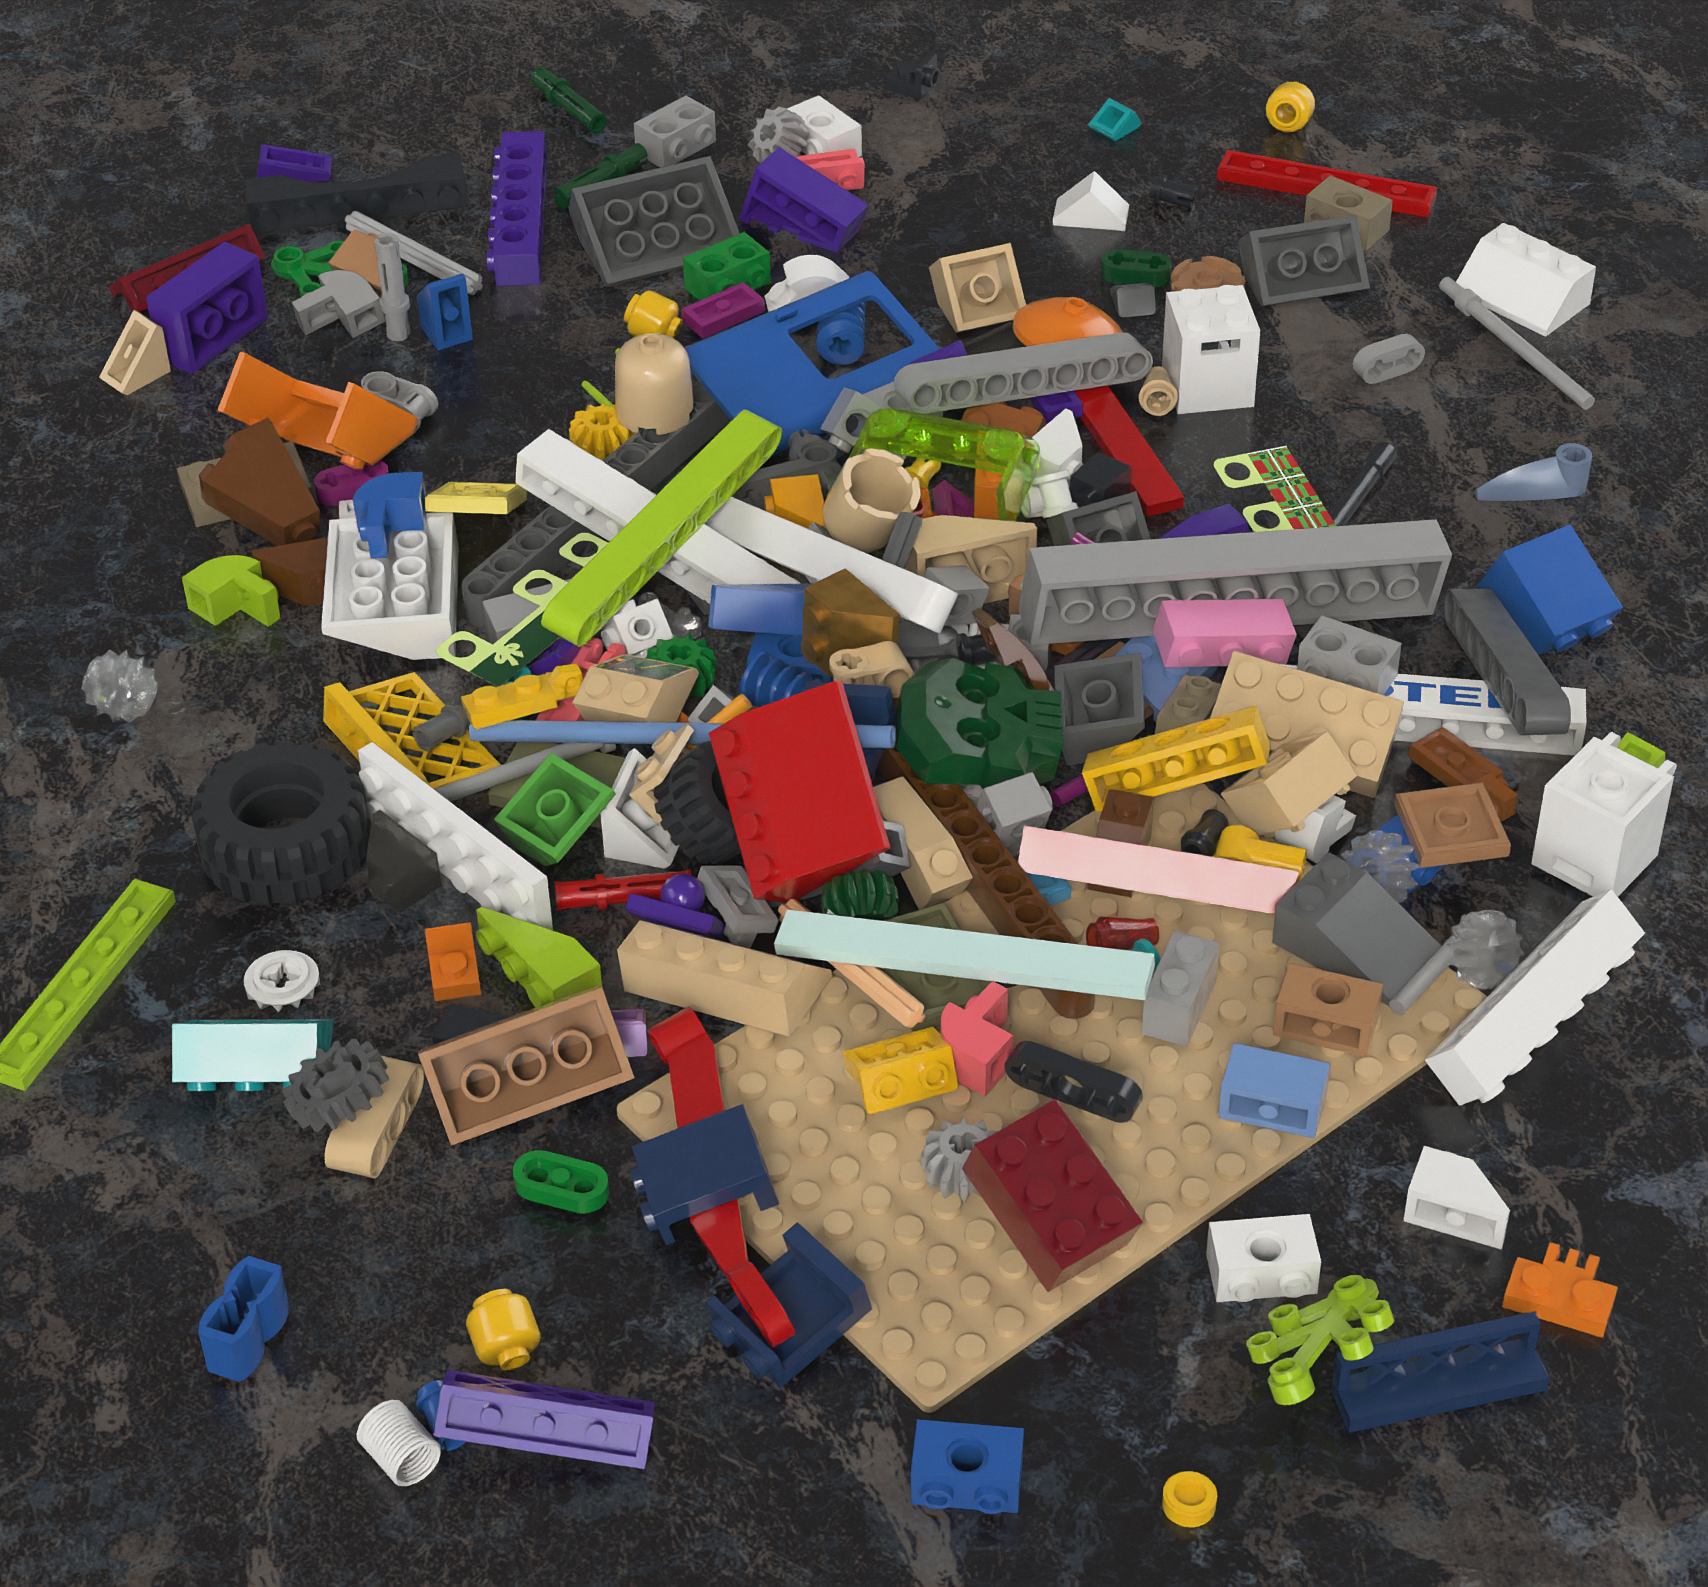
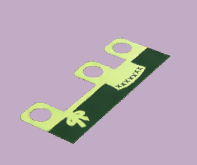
M580 533L562 546L559 553L561 556L584 567L596 554L585 558L577 557L571 551L572 546L580 541H591L598 546L597 554L608 542L590 533ZM544 570L530 572L514 585L513 592L540 607L494 644L469 632L459 631L438 646L436 654L497 687L502 686L560 638V636L543 628L541 620L548 603L568 582ZM545 578L552 583V589L543 595H532L526 591L525 585L532 579ZM458 640H469L476 645L475 652L463 658L452 656L448 648L453 642Z

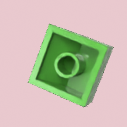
M550 753L495 817L494 821L515 848L540 864L548 866L558 863L616 793L610 787L555 754Z

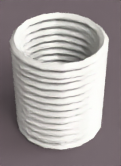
M388 1400L378 1404L364 1416L359 1424L357 1431L358 1442L398 1486H409L424 1479L439 1461L441 1454L440 1444L400 1400Z

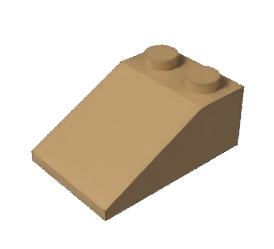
M948 515L922 519V525L905 570L924 577L928 567L966 565L990 588L984 603L1009 598V584L1016 576L1022 575L1026 570L1029 549L1037 547V527L1034 523Z

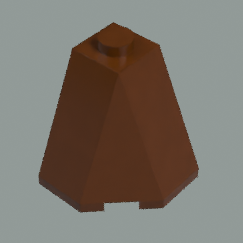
M269 418L232 434L223 445V448L226 450L224 456L215 466L208 463L199 474L201 496L207 505L278 546L309 541L321 533L319 509Z

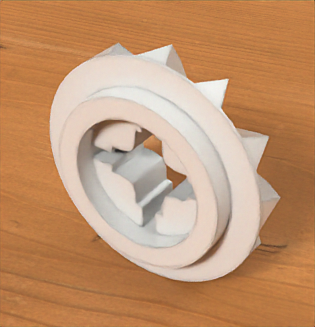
M292 950L275 951L261 956L249 966L244 976V986L248 999L255 1000L260 1009L272 1005L278 1013L284 1005L291 1004L298 1008L301 999H312L314 988L320 985L319 970L314 960L304 953ZM283 973H286L289 981H286L285 987H276L280 979H283Z

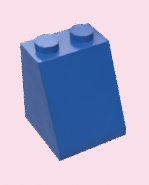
M1571 524L1503 551L1476 586V588H1490L1493 590L1539 655L1556 649L1558 653L1563 652L1574 646L1581 637L1588 634L1591 638L1601 636L1613 627L1612 620L1623 608Z

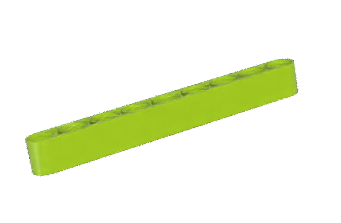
M747 409L741 411L551 599L542 615V627L578 647L584 646L772 456L781 440L782 428Z

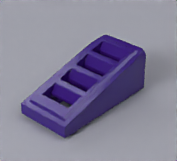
M263 144L260 147L257 178L282 175L309 182L330 181L332 156Z

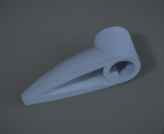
M1563 444L1557 448L1555 457L1528 463L1507 471L1476 488L1474 494L1477 500L1485 501L1547 500L1580 496L1585 493L1588 486L1592 452L1580 444Z

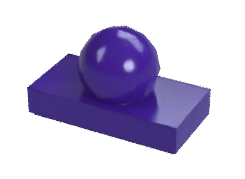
M676 874L667 879L661 888V901L632 893L629 895L625 909L639 920L717 940L723 939L726 924L715 916L699 912L705 903V892L701 882L690 874Z

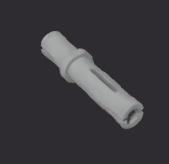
M382 233L377 236L378 239L374 240L382 296L379 300L380 309L385 314L387 337L392 341H403L411 333L407 310L410 308V300L404 291L399 238L393 233Z

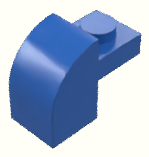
M423 472L381 475L364 483L354 494L353 506L358 532H360L361 541L368 542L371 558H388L391 531L424 530L427 512H425L426 490Z

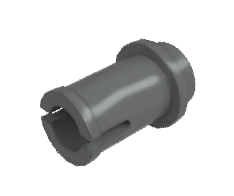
M446 705L441 709L439 715L413 728L415 731L413 732V737L417 745L424 751H430L436 745L452 736L461 737L466 734V730L470 725L466 710L460 705Z

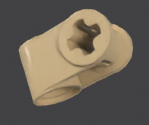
M882 641L874 645L855 649H842L832 654L829 659L833 681H842L844 684L890 686L892 698L899 697L902 684L915 674L900 647L891 641Z

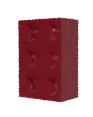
M1056 1099L975 1144L962 1167L964 1173L1047 1292L1127 1246L1143 1223Z

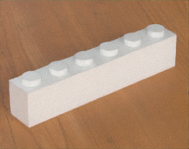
M1612 889L1582 901L1425 1061L1459 1106L1479 1099L1481 1103L1491 1100L1505 1088L1502 1080L1507 1075L1515 1074L1532 1060V1057L1529 1055L1534 1047L1538 1048L1550 1041L1558 1033L1555 1026L1560 1021L1572 1017L1582 1009L1584 1003L1581 999L1586 994L1595 992L1608 982L1610 977L1607 975V972L1611 968L1620 966L1634 955L1635 951L1632 946L1645 932Z

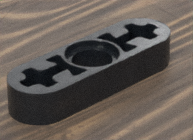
M1032 1041L1019 1042L1004 1065L1008 1077L1017 1085L1114 1122L1124 1123L1131 1120L1143 1100L1142 1090L1129 1077ZM1065 1076L1076 1080L1082 1087L1072 1084Z

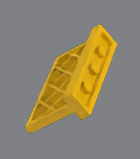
M415 672L349 692L340 682L324 687L323 721L359 762L358 750L373 742L433 789L501 765L479 741H471L468 729L466 734L461 737H451L460 742L459 746L440 743L430 751L422 750L417 745L414 737L408 736L410 730L414 731L413 728L428 721L416 718L418 713L437 716L441 713V709L446 706ZM411 689L417 697L414 699L395 694ZM369 702L379 704L380 707L378 710L362 707L360 704ZM388 707H393L410 712L408 716L389 713L387 709ZM380 724L402 729L399 734L383 731ZM406 748L423 752L421 758L405 755L401 749ZM432 754L454 758L451 764L429 760ZM461 760L479 763L481 767L473 769L459 765ZM423 772L446 777L429 783Z

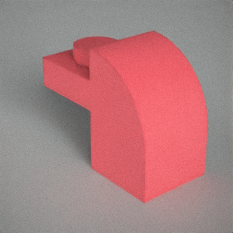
M993 981L980 995H973L964 1009L949 1002L941 1016V1037L952 1047L957 1082L983 1096H986L1005 1076L1004 1065L1013 1051V1034L1001 1029L1007 1022L1008 989Z

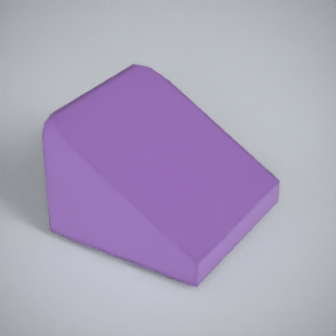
M610 1010L627 1057L646 1056V1010Z

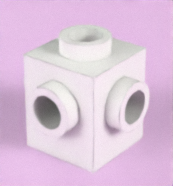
M658 598L640 606H636L633 599L628 601L603 626L601 637L606 649L610 644L618 643L625 647L626 655L645 658L647 656V649L656 646L657 639L670 640L672 632Z

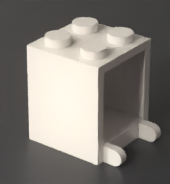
M1223 285L1217 288L1183 289L1181 291L1166 292L1162 367L1167 370L1169 378L1178 393V400L1175 405L1177 414L1254 407L1260 329L1243 285ZM1225 340H1231V347H1229L1228 342ZM1220 341L1218 349L1201 351L1202 343Z
M1610 732L1603 740L1593 737L1545 785L1531 863L1593 897L1610 889L1618 897L1658 855L1674 779L1673 774L1677 767V764L1666 760L1659 768H1656L1618 749L1621 736Z

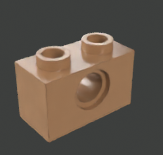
M1289 963L1276 1002L1273 1035L1367 1057L1379 1018L1383 984Z

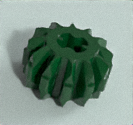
M867 869L860 872L849 871L844 876L836 875L832 878V881L822 886V914L879 921L897 917V902L899 901L897 887L894 886L893 877L885 875L883 871L869 872Z

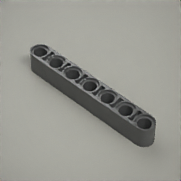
M1490 588L1448 589L1444 598L1445 622L1518 734H1566L1571 721V709L1567 695L1493 590Z

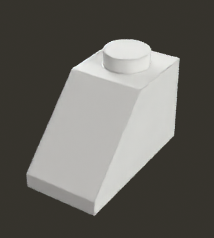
M1066 408L1020 447L1019 479L1024 482L1038 476L1069 469L1070 476L1067 477V482L1070 487L1071 475L1083 465L1080 435L1073 412Z
M1424 1146L1408 1189L1404 1221L1502 1250L1510 1210L1474 1160L1451 1152Z

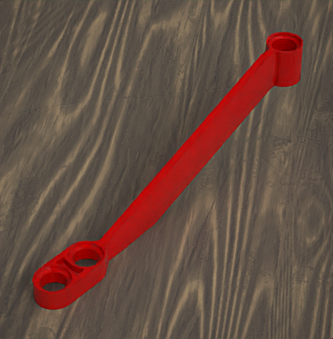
M688 1006L648 1028L647 1032L654 1048L664 1064L669 1067L677 1129L725 1111L716 1048L692 1008ZM739 1198L690 1216V1222L694 1231L729 1281L741 1304L768 1344L774 1348L795 1336V1330L782 1305L755 1266L748 1261Z

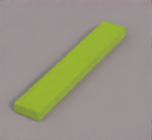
M134 879L0 1043V1083L23 1091L27 1090L175 904L176 900L173 890L138 879Z

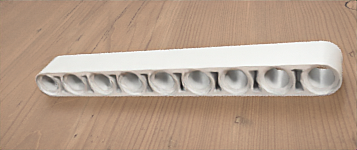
M730 497L705 523L706 526L731 539L740 547L817 581L846 568L897 611L900 617L939 634L958 597V593L940 584L733 497Z

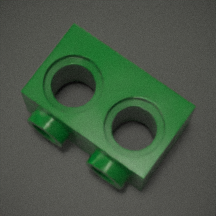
M745 232L683 257L684 287L699 301L742 282L752 290L761 288L771 283L770 252Z

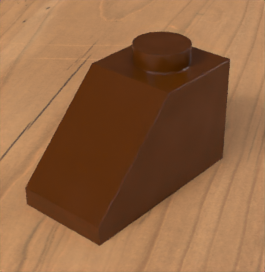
M328 537L252 550L253 559L260 561L263 580L270 581L275 586L279 596L304 606L323 603Z
M1109 789L1099 818L1096 838L1148 846L1152 834L1154 797ZM1087 883L1088 890L1132 898L1134 892L1133 890Z

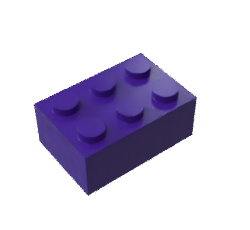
M223 242L146 296L150 320L163 328L169 364L190 374L196 372L268 319L258 256L227 242Z

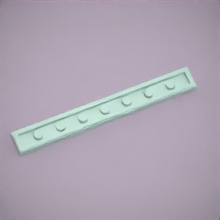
M786 910L774 942L776 955L1146 1000L1155 967L1153 953L796 910Z

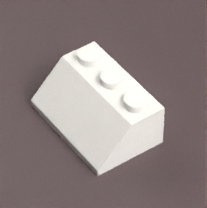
M1502 223L1480 239L1456 283L1463 289H1471L1482 299V304L1486 308L1546 337L1590 304L1596 266L1581 260L1578 256L1570 255L1551 246L1546 241L1532 237L1514 226Z

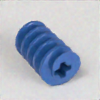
M866 301L817 322L816 345L818 352L825 360L832 364L848 365L857 361L863 354Z
M762 651L751 660L739 683L738 691L739 695L742 693L748 698L752 706L761 707L801 693L806 681H825L822 679L813 681L810 673L802 672L800 674L798 667L793 665L786 667L784 660L778 658L773 660L770 653Z

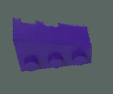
M778 147L756 167L739 220L746 223L755 220L767 224L770 231L778 233L782 229L797 234V240L838 252L859 232L869 205Z

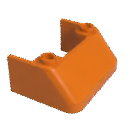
M240 352L217 410L247 426L269 418L281 440L293 441L294 444L341 457L340 463L361 471L364 465L374 466L411 437L419 421V418L354 383L348 382L345 392H338L296 380L243 352Z

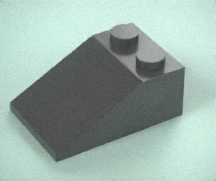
M1329 852L1276 903L1273 944L1321 970L1383 984L1381 1002L1388 1006L1390 1000L1441 947L1368 872Z

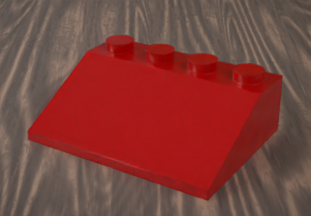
M835 680L741 713L709 732L754 899L787 903L790 899L797 900L827 882L832 881V878L836 875L841 876L891 848L842 681Z

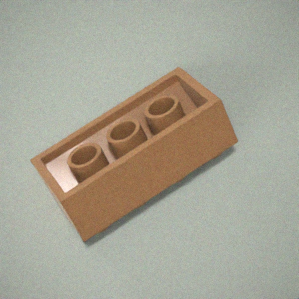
M600 985L418 1050L421 1064L451 1146L634 1079L603 988Z

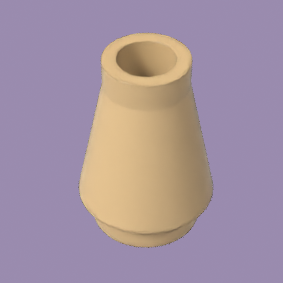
M1156 366L1152 367L1146 375L1139 393V402L1141 407L1148 413L1161 416L1167 414L1175 407L1178 393L1169 378L1167 370Z

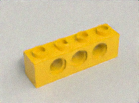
M1256 705L1088 753L1082 775L1097 813L1102 811L1109 789L1154 797L1267 765L1270 742Z

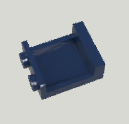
M743 1104L632 1146L637 1166L629 1169L638 1195L640 1197L646 1195L648 1201L640 1203L643 1217L650 1232L659 1229L666 1245L676 1242L671 1228L672 1223L745 1195L754 1194L760 1211L779 1205L759 1142Z
M798 1222L782 1235L788 1251L760 1274L785 1310L795 1330V1336L772 1348L741 1304L737 1295L726 1304H723L714 1295L706 1301L712 1317V1321L708 1323V1326L715 1337L727 1348L734 1344L743 1353L741 1358L744 1364L757 1378L762 1379L766 1375L780 1389L872 1310L864 1282Z

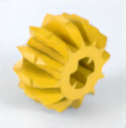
M604 402L601 406L587 405L586 411L575 412V419L570 422L571 428H569L570 441L602 461L636 433L621 425L616 417L615 405L609 407Z

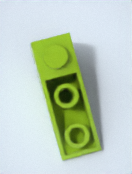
M485 907L476 909L479 930L476 931V939L485 954H493L501 963L505 974L512 982L518 981L526 989L535 1007L596 985L602 987L600 964L575 938Z

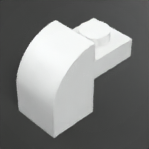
M804 255L793 258L783 264L787 278L782 282L776 283L769 293L765 295L768 311L775 310L850 277L828 258L818 255Z
M1333 795L1302 820L1305 825L1303 829L1297 832H1292L1290 828L1276 831L1275 839L1282 845L1307 849V858L1318 863L1328 853L1333 843L1351 831L1356 815L1344 809L1346 801Z

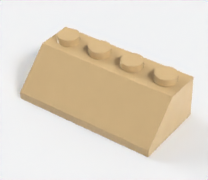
M641 920L617 949L625 992L683 1008L689 1006L694 1011L789 1037L832 978V971L830 969Z

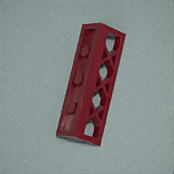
M247 224L124 276L108 288L113 298L123 294L131 313L133 310L142 312L148 309L146 296L223 242L257 255L259 261L266 257L250 224Z

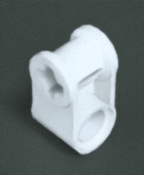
M1069 469L1038 476L1032 480L1017 484V501L1022 514L1026 518L1039 516L1046 518L1078 508L1077 503L1072 502L1067 477L1070 476Z

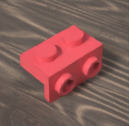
M855 148L796 156L797 159L847 191L864 188L865 164L863 158L857 156Z

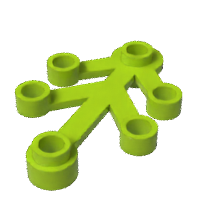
M1360 1275L1347 1276L1334 1284V1289L1326 1299L1301 1310H1298V1307L1294 1304L1278 1306L1268 1314L1273 1332H1260L1247 1340L1246 1345L1251 1359L1257 1364L1273 1361L1280 1354L1302 1345L1293 1358L1279 1360L1269 1369L1271 1375L1268 1378V1384L1277 1404H1296L1313 1394L1315 1386L1309 1369L1332 1339L1339 1345L1343 1358L1346 1360H1359L1368 1356L1373 1351L1374 1347L1368 1332L1382 1331L1394 1323L1389 1303L1385 1300H1376L1379 1291L1373 1280L1363 1279ZM1361 1319L1364 1328H1352L1346 1320Z

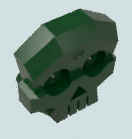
M954 658L930 662L901 686L896 707V749L925 784L980 785L984 789L1033 772L1038 784L1041 785L1055 778L1063 746L1061 691L1035 690L1024 679L1021 670L1013 667L986 662L985 669Z

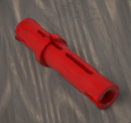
M691 869L678 872L605 878L604 874H595V879L566 882L554 881L557 911H561V909L597 906L598 911L607 910V905L626 904L630 893L659 901L661 900V888L666 880L676 874L692 875Z

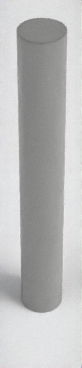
M1467 919L1389 1002V1007L1395 1014L1404 1015L1480 933L1479 924L1472 919Z

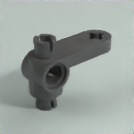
M802 429L804 437H801L799 431H796L788 440L790 461L758 469L731 497L764 510V496L771 495L770 479L818 474L823 499L826 500L829 488L823 472L827 475L835 476L842 469L837 461V448L820 436L812 435L806 429ZM752 489L749 492V497L743 499L742 497L746 495V490Z

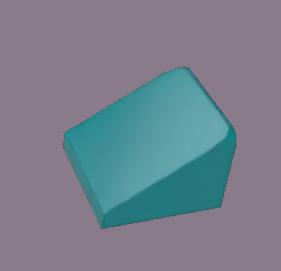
M1108 98L1088 126L1113 141H1117L1138 129L1142 123L1135 111Z

